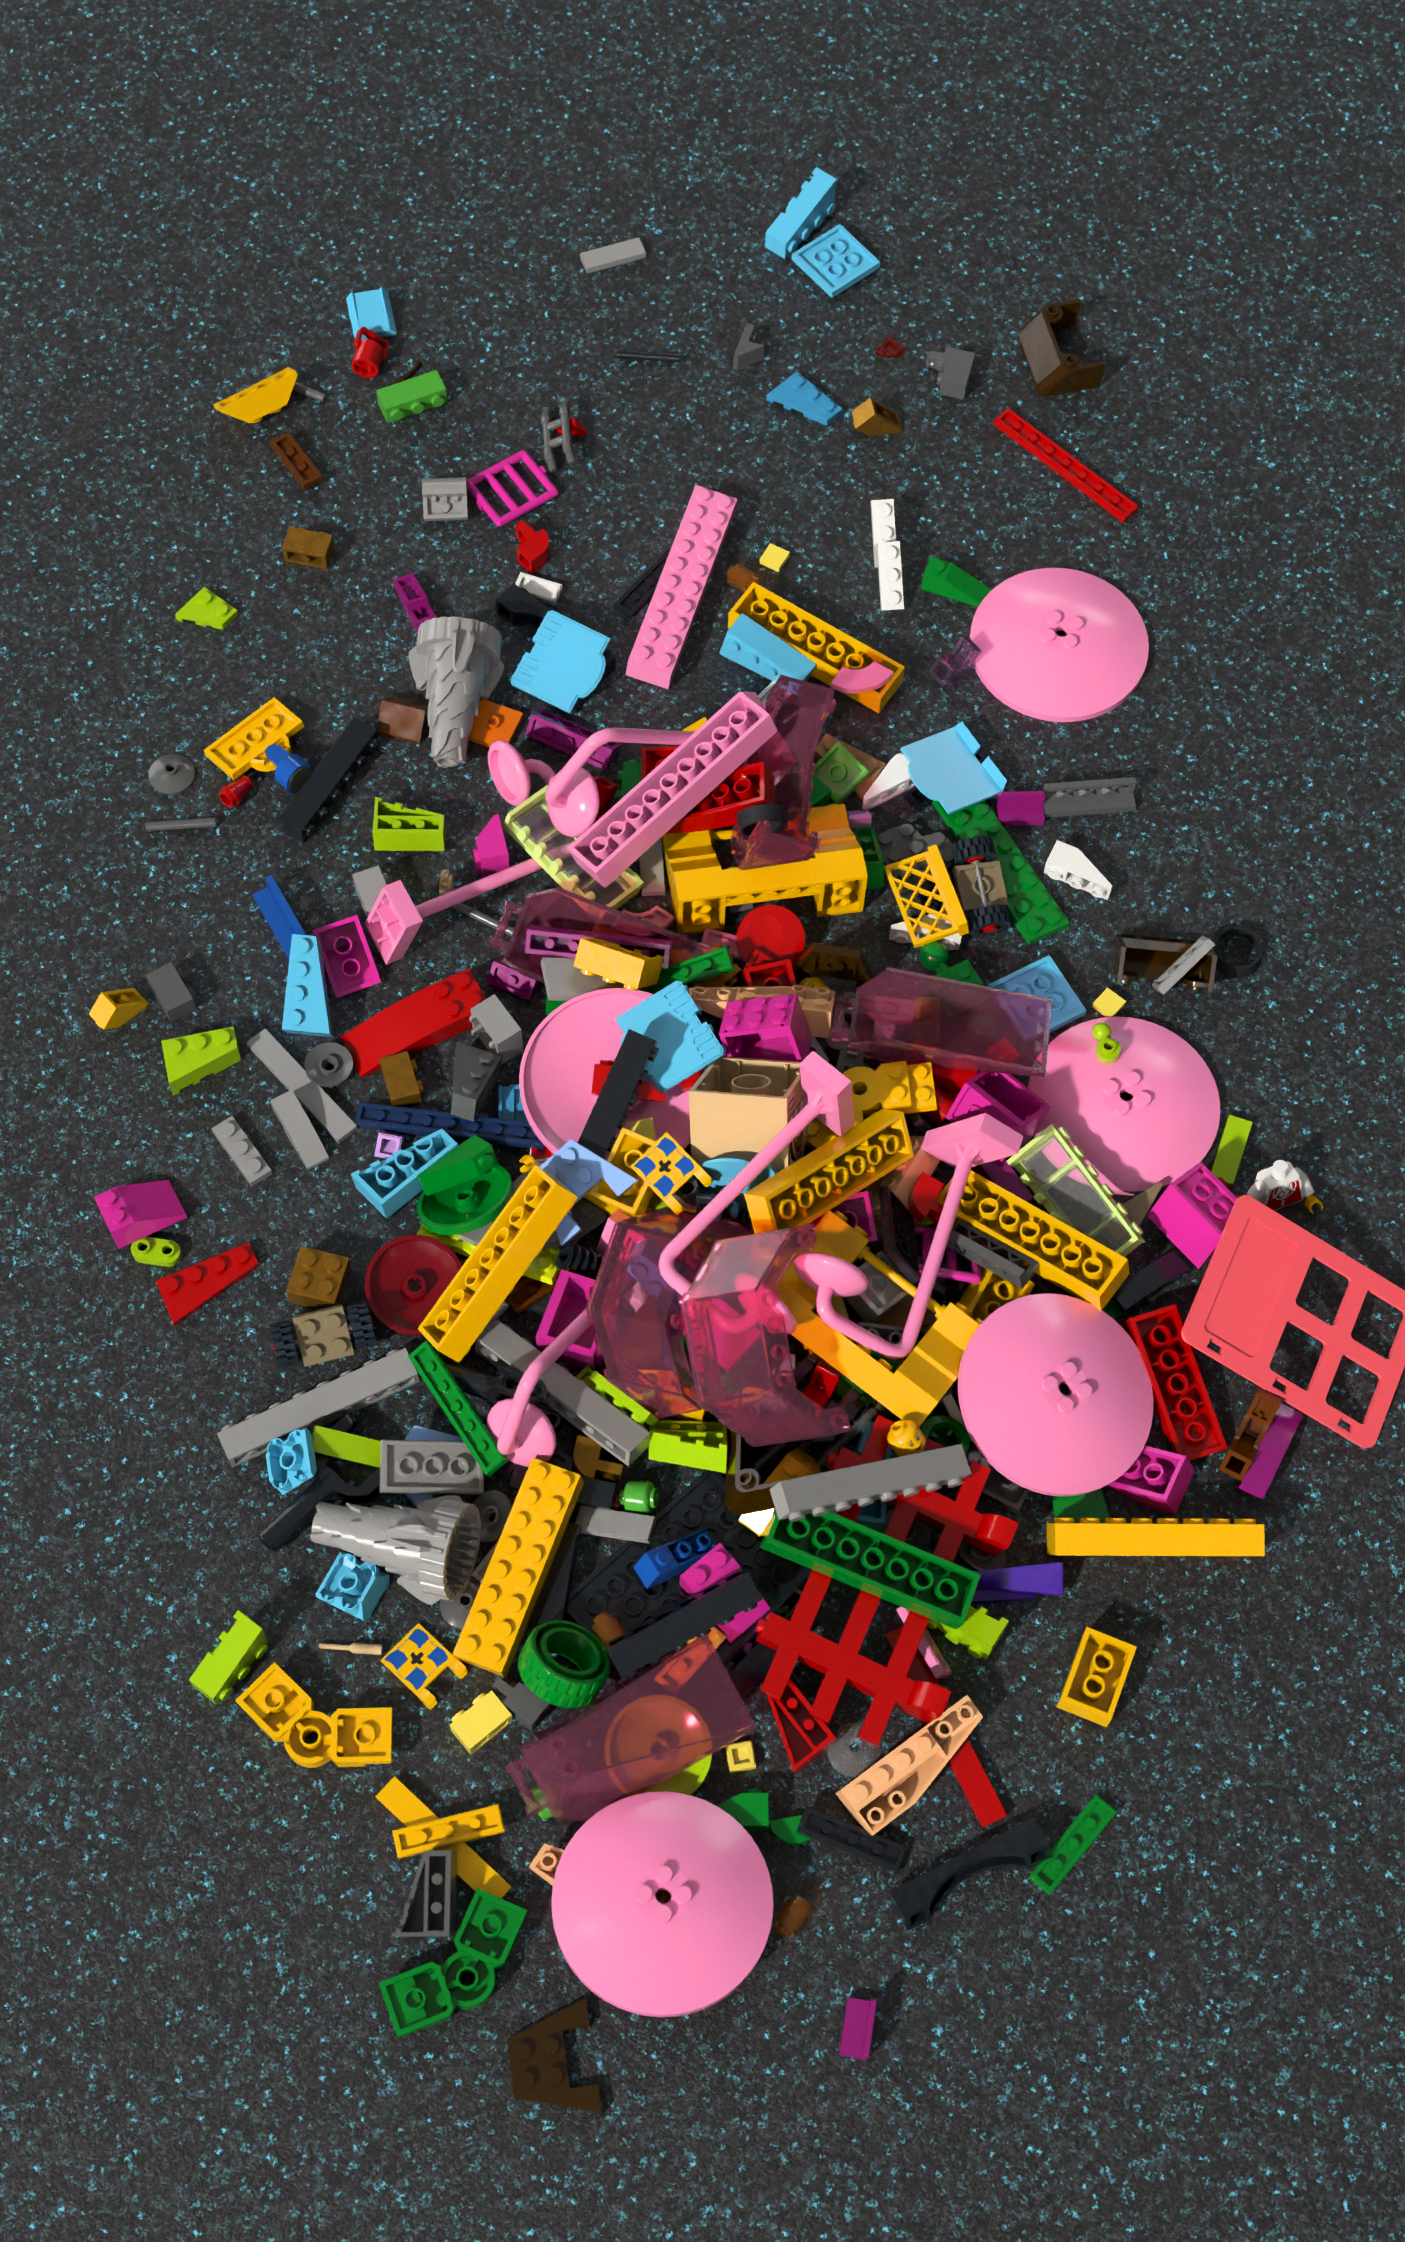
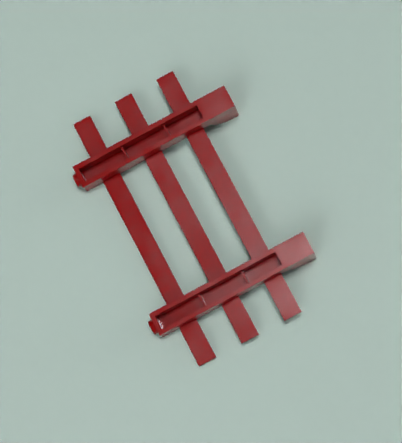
M878 1415L861 1456L842 1447L837 1453L832 1452L826 1465L830 1468L829 1471L881 1461L889 1445L887 1441L888 1432L895 1422ZM926 1438L923 1452L944 1448V1446ZM974 1460L969 1465L971 1474L963 1479L964 1483L961 1484L955 1501L935 1491L926 1492V1489H922L913 1496L904 1497V1494H899L897 1498L883 1502L895 1508L884 1533L885 1535L905 1542L914 1518L942 1531L933 1555L952 1563L961 1541L996 1557L1010 1547L1019 1523L1000 1515H983L974 1511L991 1470ZM858 1503L852 1504L851 1508L836 1512V1514L856 1522L862 1507H859ZM811 1570L790 1621L772 1612L765 1618H760L755 1628V1632L758 1633L755 1641L777 1651L760 1691L780 1700L795 1663L799 1661L825 1674L809 1711L810 1715L829 1723L845 1684L874 1697L857 1737L875 1746H878L893 1708H897L928 1724L942 1716L951 1691L933 1683L914 1681L906 1677L929 1618L909 1610L886 1667L858 1654L881 1599L877 1596L860 1590L838 1644L810 1631L832 1579L817 1571Z

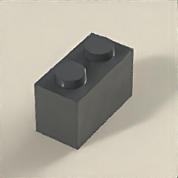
M172 962L146 975L149 987L170 1022L196 1010L194 1001L197 1000V997L191 987L186 988L183 983L186 981L184 974L180 968L176 970Z

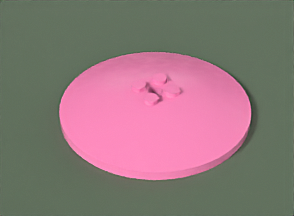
M1066 568L1034 569L1010 577L997 585L987 594L977 608L973 617L969 638L972 663L986 688L997 699L1013 710L1036 719L1053 722H1075L1095 718L1122 704L1140 683L1149 654L1147 630L1141 615L1133 603L1120 590L1105 580L1082 571ZM1064 631L1067 635L1060 637L1056 632Z
M609 988L588 992L560 1005L534 1031L525 1048L520 1066L519 1089L521 1103L528 1123L535 1135L553 1154L571 1139L578 1142L598 1098L596 1095H591L594 1064H600V1060L614 1061L621 1047V1038L624 1033L615 1018L653 994L626 988ZM646 1079V1084L659 1091L652 1079ZM679 1084L663 1093L666 1096L665 1103L637 1100L633 1108L629 1106L626 1112V1116L629 1118L624 1127L625 1129L629 1130V1121L653 1118L657 1140L667 1132L684 1150L691 1145L689 1091L683 1092ZM619 1129L618 1132H617V1135H616V1137H615L616 1139L618 1138V1136H619V1134H620V1131H621L620 1129ZM608 1152V1155H607V1157H606V1159H605L606 1161H607V1159H608V1157H609V1155H610L611 1152Z
M1103 1017L1069 1028L1051 1041L1043 1050L1032 1069L1027 1088L1051 1106L1035 1132L1034 1138L1051 1124L1059 1128L1062 1126L1071 1136L1069 1141L1073 1147L1077 1145L1084 1153L1085 1157L1083 1160L1087 1165L1091 1164L1098 1171L1100 1176L1097 1178L1101 1184L1106 1183L1115 1195H1138L1158 1182H1161L1163 1185L1161 1190L1166 1189L1173 1181L1205 1159L1215 1140L1219 1127V1093L1212 1073L1205 1061L1190 1044L1177 1034L1160 1025L1142 1019ZM1097 1023H1107L1112 1031L1110 1038L1115 1039L1120 1044V1057L1114 1063H1103L1096 1056V1046L1099 1041L1093 1037L1092 1029ZM1127 1092L1132 1096V1100L1124 1101L1119 1094ZM1056 1139L1042 1149L1045 1156L1058 1169L1071 1160ZM1077 1166L1067 1174L1074 1181L1093 1189Z
M1041 1293L1017 1298L1001 1306L984 1319L976 1328L964 1349L958 1373V1398L965 1426L972 1441L984 1458L1010 1481L1023 1488L1045 1495H1083L1096 1491L1118 1479L1133 1465L1142 1452L1152 1425V1384L1139 1349L1131 1337L1112 1317L1104 1311H1100L1094 1305L1081 1299L1061 1294ZM1060 1383L1068 1386L1069 1395H1063L1060 1392Z
M665 1791L648 1792L623 1798L603 1808L587 1820L570 1840L561 1856L553 1882L551 1902L554 1931L563 1956L572 1971L583 1984L604 2001L620 2009L644 2016L674 2017L691 2014L716 2004L731 1994L750 1975L758 1963L771 1929L773 1889L766 1862L758 1846L744 1827L731 1815L706 1800L687 1794ZM660 1890H667L671 1894V1900L664 1904L660 1903L655 1897L656 1893Z

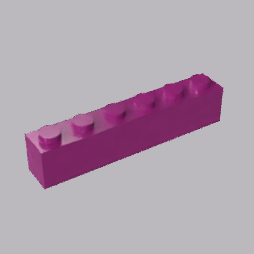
M530 925L526 932L525 953L576 958L580 939L593 937L619 944L621 948L633 952L634 949L641 950V955L650 958L656 957V955L663 956L664 960L661 968L668 969L671 964L673 940Z

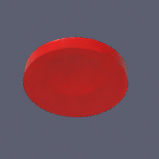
M763 905L751 910L741 920L736 932V946L740 957L745 963L754 948H757L776 960L775 962L790 959L793 966L803 953L805 932L798 917L790 910L778 905Z

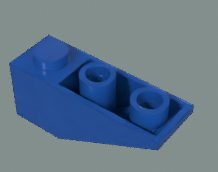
M706 1528L645 1552L633 1568L646 1589L690 1568L712 1550L716 1544Z

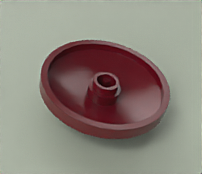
M407 1235L396 1238L380 1248L368 1265L364 1285L368 1306L379 1322L390 1330L409 1336L423 1335L418 1330V1327L462 1265L455 1253L437 1239L424 1235Z

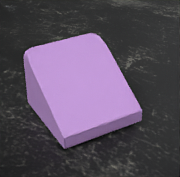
M386 1131L379 1132L374 1156L387 1159L393 1156V1153L397 1150H402L405 1135Z

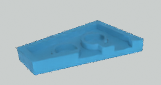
M797 371L766 395V401L771 403L775 401L783 404V408L790 411L795 409L802 412L804 417L826 426L842 414V408Z

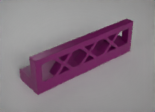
M542 708L531 714L525 735L573 756L580 746L596 732ZM609 742L602 745L592 754L587 763L605 771L608 770L613 755L621 750L622 744Z

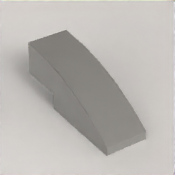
M293 1090L270 1100L273 1111L307 1170L327 1161L329 1156Z

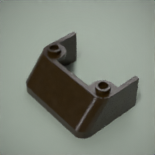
M1080 299L1044 306L1018 331L1017 341L1035 390L1041 396L1050 397L1100 387L1105 366L1104 361L1083 365L1080 357L1075 354L1061 355L1052 329L1077 324L1081 304Z
M1116 934L1113 977L1117 984H1131L1132 980H1137V977L1158 979L1197 940ZM1213 947L1178 981L1189 985L1191 990L1201 991L1205 987L1208 993H1213L1218 956Z
M785 1392L743 1402L728 1428L725 1505L735 1515H744L775 1508L769 1489L780 1481L761 1484V1476L754 1470L755 1426L802 1416L800 1408Z

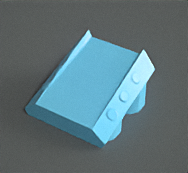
M380 287L377 290L359 293L351 292L346 300L354 338L361 327H366L381 337L396 335L397 331L387 290ZM362 334L361 340L368 338Z
M307 1427L302 1430L292 1431L287 1440L275 1438L268 1444L266 1461L269 1481L282 1495L312 1478L317 1471L313 1439Z
M340 1552L316 1592V1597L364 1621L371 1618V1614L386 1587L390 1586L389 1574L382 1572L376 1565L358 1560L354 1555Z

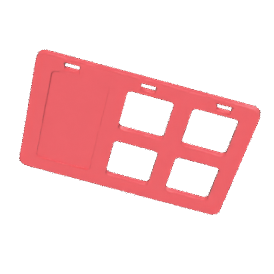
M1242 1195L1236 1199L1181 1330V1336L1187 1344L1264 1390L1282 1398L1284 1402L1361 1448L1366 1449L1373 1447L1377 1441L1405 1367V1290L1251 1196ZM1312 1258L1343 1275L1349 1281L1332 1326L1296 1304V1298ZM1367 1291L1403 1313L1401 1324L1387 1359L1351 1337V1332ZM1287 1322L1318 1339L1324 1345L1306 1391L1270 1369L1271 1360ZM1210 1341L1221 1347L1218 1353L1207 1347ZM1343 1355L1376 1374L1379 1378L1362 1424L1328 1405L1326 1402V1396ZM1275 1380L1286 1386L1284 1392L1272 1386ZM1340 1419L1350 1424L1348 1431L1337 1425Z

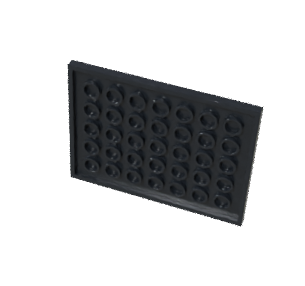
M706 1470L654 1516L656 1523L650 1544L627 1541L570 1592L567 1615L576 1624L591 1631L605 1644L688 1598L689 1595L679 1585L680 1575L685 1571L663 1583L646 1589L633 1567L645 1552L706 1528L716 1545L721 1543L740 1567H744L749 1572L758 1592L771 1608L763 1618L794 1587L803 1591L812 1569L760 1548L764 1536L759 1537L738 1522L741 1515L733 1514L725 1505L726 1479L719 1472ZM759 1620L732 1643L726 1639L675 1698L686 1702L688 1696L753 1631ZM671 1650L664 1654L665 1657L655 1664L648 1663L644 1665L638 1674L627 1677L628 1680L644 1697L655 1695L672 1697L654 1679L678 1651Z

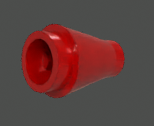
M243 776L223 787L219 793V798L229 808L238 806L249 789L253 787V783L250 778Z

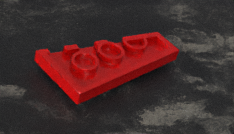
M248 1242L156 1280L174 1327L180 1324L182 1319L190 1313L194 1314L201 1309L200 1306L211 1298L215 1299L222 1294L221 1291L228 1286L236 1284L256 1270L259 1264Z

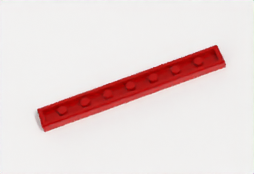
M1007 408L994 419V426L1122 523H1125L1138 511L1139 506L1011 409Z
M902 1627L884 1636L891 1651L895 1647ZM918 1648L906 1677L914 1681H925L940 1686ZM947 1701L943 1712L951 1707L949 1701ZM966 1738L948 1763L983 1829L1006 1818L1007 1814L968 1738Z

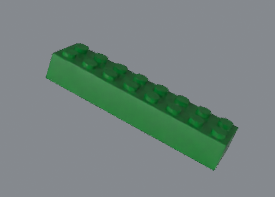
M774 1508L760 1548L953 1629H957L964 1624L981 1574L830 1511L813 1517L812 1513L805 1514L803 1519L790 1522L789 1518L779 1520Z

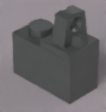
M946 347L945 352H928L926 366L940 371L937 379V385H940V395L964 400L973 370L975 353Z
M498 1677L492 1685V1689L501 1696L499 1700L512 1716L531 1731L536 1728L553 1706L536 1696L525 1683L521 1684L520 1682L515 1683L513 1681L509 1685Z

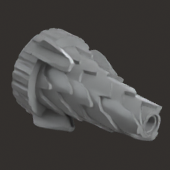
M451 616L426 620L418 628L416 646L409 651V662L413 678L416 682V689L421 691L426 689L425 698L429 699L427 719L429 738H432L431 757L434 758L433 760L437 763L438 767L448 768L457 766L459 763H466L469 733L472 731L474 716H478L480 697L485 700L490 698L504 670V664L500 660L502 634L495 627L475 619Z
M456 1495L442 1496L418 1502L416 1505L417 1509L394 1505V1508L374 1505L370 1508L351 1503L340 1506L319 1502L316 1505L317 1512L313 1519L310 1538L312 1542L343 1549L353 1553L355 1556L361 1557V1560L366 1563L386 1567L385 1571L401 1575L397 1579L399 1585L417 1599L426 1604L434 1605L440 1599L451 1602L455 1601L462 1595L469 1584L480 1547L481 1519L476 1505L465 1503L460 1496Z

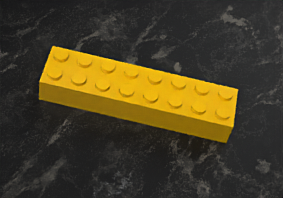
M755 582L749 586L728 613V629L743 613L816 663L812 676L831 686V682L842 667L860 670L868 667L875 661L894 671L893 677L876 690L860 691L858 694L842 692L877 713H880L903 683L905 666Z
M889 1109L877 1111L851 1127L842 1138L838 1135L744 1193L756 1239L779 1243L913 1158L914 1153L903 1111Z
M534 1165L418 1327V1330L437 1351L458 1363L468 1354L472 1344L483 1333L485 1326L493 1315L498 1312L500 1305L508 1294L513 1291L518 1280L528 1270L533 1259L543 1249L546 1241L557 1230L559 1223L566 1213L572 1209L574 1202L578 1198L556 1177L539 1166Z
M972 1170L970 1171L955 1220L959 1218L1037 1261L1040 1267L1035 1272L1036 1274L1102 1311L1130 1274L1128 1259ZM952 1179L935 1200L942 1205L945 1203ZM959 1227L960 1230L968 1234L967 1231ZM1000 1252L1001 1254H1003V1255H1005V1256H1007V1257L1009 1258V1256H1008L1007 1253H1005V1252ZM1025 1263L1020 1264V1265L1026 1267L1027 1269H1029V1267H1030L1029 1265H1027V1264H1025Z
M532 1457L454 1649L453 1655L458 1660L502 1677H507L528 1620L583 1487L584 1480L580 1474Z
M1054 1518V1523H1047V1554L1076 1556H1265L1264 1524H1256V1519H1234V1524H1230V1519L1208 1518V1524H1204V1519L1183 1518V1523H1178V1519L1157 1518V1523H1152V1518H1131V1523H1126V1518H1105V1523H1100V1518H1080V1523H1074V1518Z

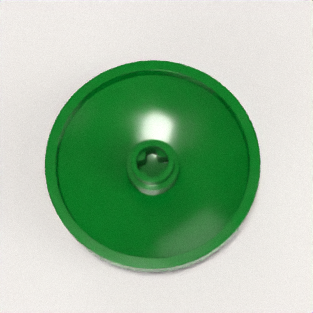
M495 1165L478 1178L427 1196L423 1191L417 1202V1213L423 1226L433 1233L441 1235L468 1233L491 1223L499 1216L514 1195V1184L508 1171L500 1165Z

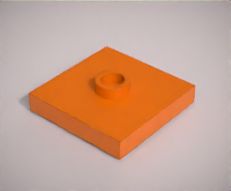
M481 698L478 716H474V723L468 740L490 747L497 740H503L510 744L524 717L523 713Z

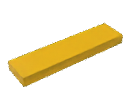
M496 1804L393 1830L392 1832L398 1859L421 1854L424 1850H436L504 1833L505 1828L500 1805Z

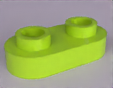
M144 1237L133 1242L131 1245V1253L134 1259L144 1264L171 1267L176 1265L182 1257L179 1245L172 1240ZM143 1245H146V1246H147V1249H146V1250H144V1251L139 1250V1248H140L141 1246H143ZM166 1249L172 1250L169 1254H164V1251Z

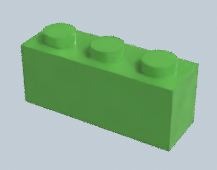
M437 370L376 390L378 405L387 423L398 421L404 417L419 414L422 411L448 403L446 387Z

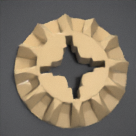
M443 870L441 872L439 896L454 890V878L450 874V870Z

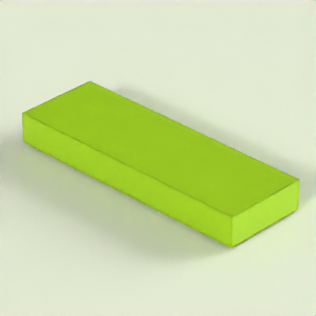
M1229 1114L1211 1172L1217 1178L1221 1177L1224 1179L1228 1187L1232 1188L1253 1122Z
M314 1426L312 1439L315 1453L377 1468L380 1467V1441L321 1426Z

